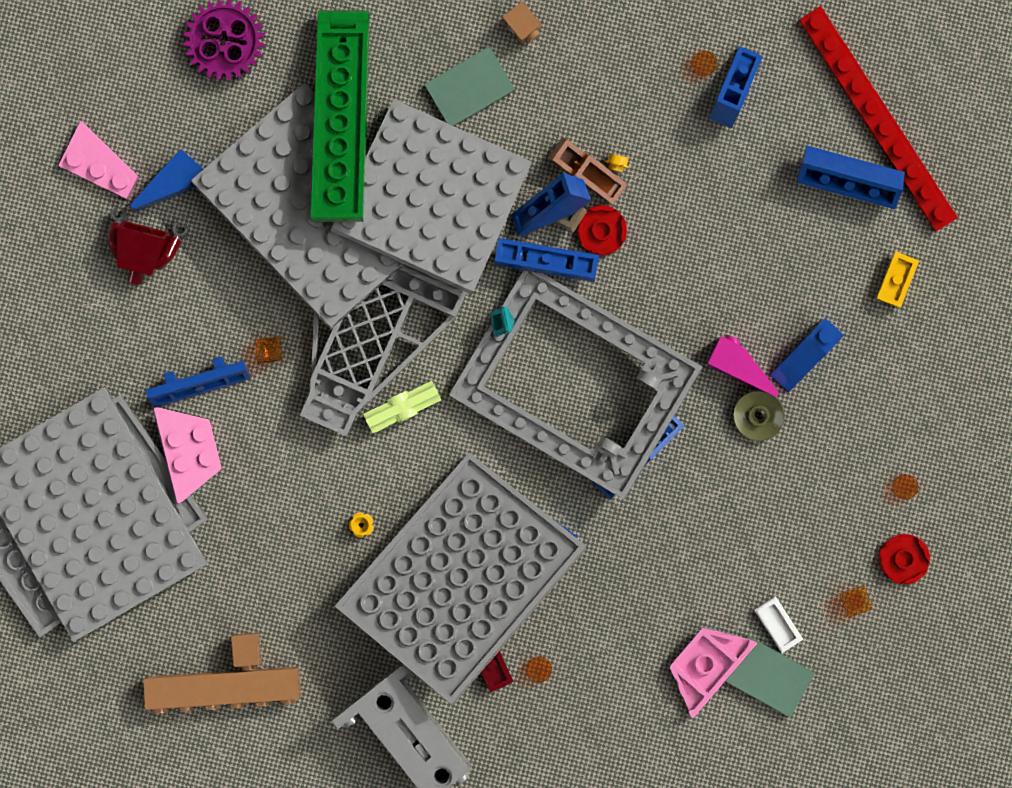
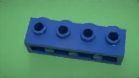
M806 145L799 165L797 183L895 210L903 191L905 172Z

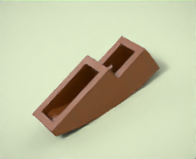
M561 138L547 157L549 161L565 173L583 179L589 190L611 205L615 204L628 185L568 139Z

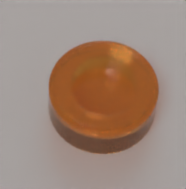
M707 50L698 52L692 60L693 71L701 77L712 75L718 65L716 56Z
M908 474L897 476L892 483L894 495L903 500L913 498L919 489L917 480Z
M543 656L533 657L527 664V674L535 682H544L552 674V665Z

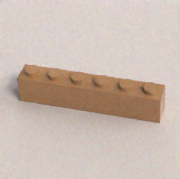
M299 666L249 671L237 670L150 676L143 679L145 710L152 709L153 714L167 713L168 708H178V712L193 711L194 706H203V710L219 709V705L229 704V708H243L244 703L254 702L255 707L269 706L270 701H280V705L295 704V700L301 698Z

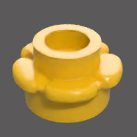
M609 153L608 160H605V163L609 164L608 169L623 173L624 168H629L627 166L629 158Z
M356 513L353 515V519L349 521V529L359 538L364 537V535H370L374 529L372 525L373 519L368 514ZM362 522V523L364 524V526H363V527H360V526H359V523Z

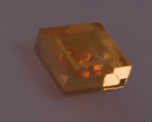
M281 336L256 339L257 364L283 361Z
M865 585L839 593L848 618L873 610Z

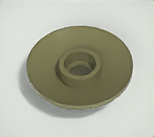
M749 392L742 396L735 406V425L742 435L751 440H768L777 435L784 424L785 413L781 402L767 392ZM757 410L764 411L765 416L761 418L757 417L755 412Z

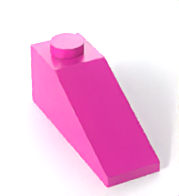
M726 335L725 338L719 337L706 365L758 391H764L777 397L779 392L747 350L739 345L740 340L730 335Z

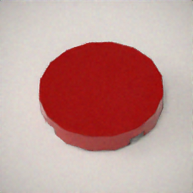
M599 205L591 207L577 226L578 241L591 254L599 256L611 255L619 250L626 240V220L616 209L610 206Z
M898 534L884 542L879 552L878 561L881 571L888 579L895 583L911 584L925 576L931 557L928 547L921 539L910 534Z

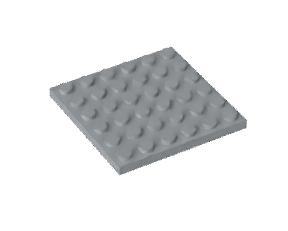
M393 99L365 157L364 222H334L331 231L472 295L532 161Z

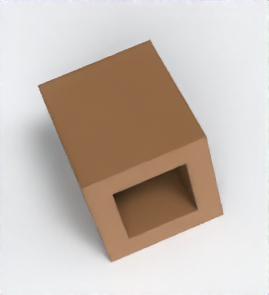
M523 1L503 16L502 22L521 45L526 41L530 44L540 36L539 30H541L542 24Z
M259 632L232 635L234 667H240L241 671L256 670V665L262 663Z

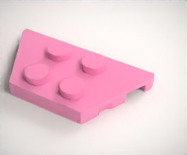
M154 408L153 412L176 504H181L188 496L222 469L210 420L162 408Z
M703 627L670 665L671 672L677 681L680 693L692 718L697 715L757 645L755 640Z

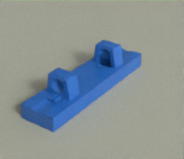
M499 238L494 265L595 282L599 255Z
M221 356L212 359L214 364L213 370L177 380L174 371L164 373L166 384L146 389L147 398L153 408L250 380L249 370L244 361L226 366Z

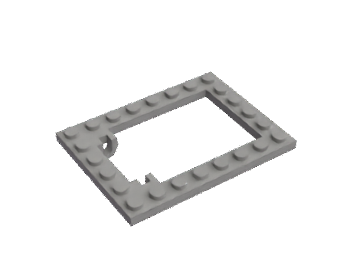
M523 270L502 307H508L515 320L512 331L495 337L492 324L490 325L449 396L620 498L625 499L703 367L543 273ZM536 300L645 363L636 379L651 386L652 389L657 391V394L625 448L601 436L592 451L485 387Z

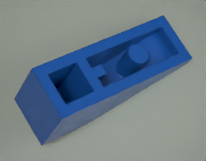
M739 46L709 119L729 128L733 127L754 79L762 55Z
M180 149L129 206L138 212L186 193L193 187L196 189L191 180L203 168Z
M562 173L511 214L517 234L523 236L573 215L590 202L591 199L583 179Z
M826 318L822 319L770 376L787 392H790L844 335Z

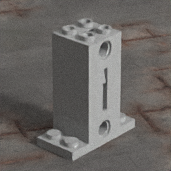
M402 663L333 718L332 722L338 729L343 725L347 729L361 716L417 788H449L454 783L457 786L469 777L470 762L403 679L405 677L408 680L415 674ZM387 695L391 699V704L387 706L382 705L379 702V696ZM443 768L448 771L449 775L441 778L436 774V771Z

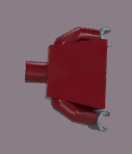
M114 208L110 212L114 222L110 225L107 243L113 257L117 260V266L129 270L127 281L131 284L141 285L144 274L153 275L156 270L163 269L174 258L181 244L180 239L187 236L188 228L186 226L185 231L179 234L175 231L179 223H175L172 228L173 236L170 237L171 232L128 222V213L125 209H123V215L120 218H116L117 210Z

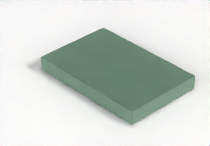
M490 46L424 84L444 120L452 126L460 124L515 91L514 86Z
M748 635L746 637L747 639L755 640L754 638ZM755 640L757 645L727 678L726 682L791 718L815 673Z

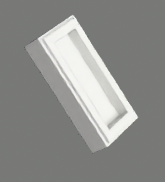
M776 596L754 609L781 653L803 640Z

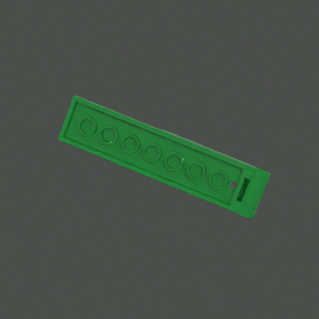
M318 10L311 193L312 222H364L370 40L369 10Z

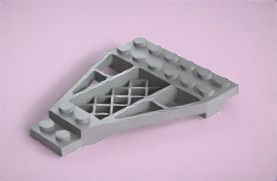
M404 264L381 284L393 290L392 292L381 296L379 288H377V298L366 302L363 300L361 304L353 309L363 307L368 320L354 325L349 313L347 317L351 327L340 331L345 317L336 324L321 355L318 353L319 317L314 312L310 393L300 416L347 436L357 413L456 319L467 292ZM397 294L402 307L387 312L383 299ZM400 294L408 297L405 306ZM380 300L385 314L371 319L366 305ZM416 301L448 315V319L424 342H420L401 332L409 310ZM402 311L395 328H393L389 316ZM386 317L391 331L377 336L372 322ZM370 324L374 337L360 342L356 328ZM353 330L357 344L343 348L339 335ZM392 334L383 352L379 339ZM398 338H403L419 345L383 382L379 381L380 375ZM335 339H337L341 350L329 354ZM376 340L381 354L367 359L362 345ZM359 347L364 360L350 365L345 352ZM342 353L347 367L333 372L328 358ZM381 358L373 375L368 362ZM325 362L327 363L330 373L322 370ZM366 364L370 378L356 382L352 368ZM349 370L353 383L336 376V374ZM371 381L368 389L358 386Z

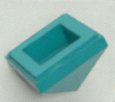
M507 306L490 312L495 337L512 331L515 320Z

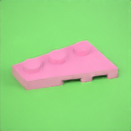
M80 121L58 166L128 200L139 176Z

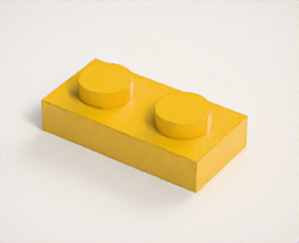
M895 251L876 299L901 308L919 260Z

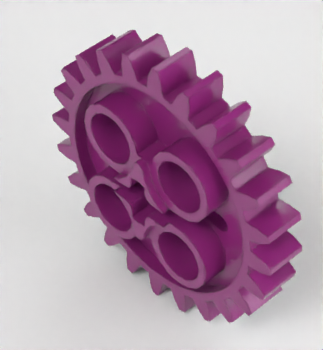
M218 0L217 6H213L208 1L207 10L199 6L201 14L199 16L191 14L195 22H186L191 32H183L184 37L190 39V41L184 42L183 46L191 48L185 54L188 58L195 57L191 61V65L194 67L200 64L198 68L200 74L208 70V79H211L216 74L218 82H221L223 75H226L228 81L231 82L233 74H236L239 79H241V71L243 70L250 74L248 66H258L254 60L255 57L263 58L258 49L266 48L264 43L259 42V40L266 38L265 33L258 32L263 28L262 23L254 24L258 19L257 14L249 16L251 13L249 6L242 11V3L240 1L235 7L232 0H228L226 5H223L222 1ZM211 21L220 22V27L215 32L208 31V24ZM237 24L245 26V31L241 35L233 34V28ZM206 35L217 39H224V35H227V37L231 41H246L247 44L240 45L238 43L227 41L225 42V45L222 46L219 40H204L202 39V37ZM210 45L216 46L217 51L213 56L207 57L204 55L206 47ZM233 49L242 51L241 57L237 60L229 59V54Z

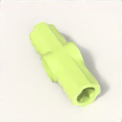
M430 381L410 392L405 391L388 399L387 403L363 415L372 433H375L396 422L401 423L417 415L419 411L442 400L433 381Z

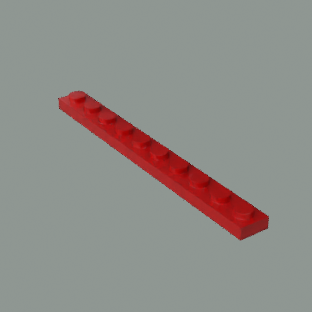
M819 6L799 19L800 25L893 168L905 172L904 185L933 230L937 232L956 220L958 216L823 8Z

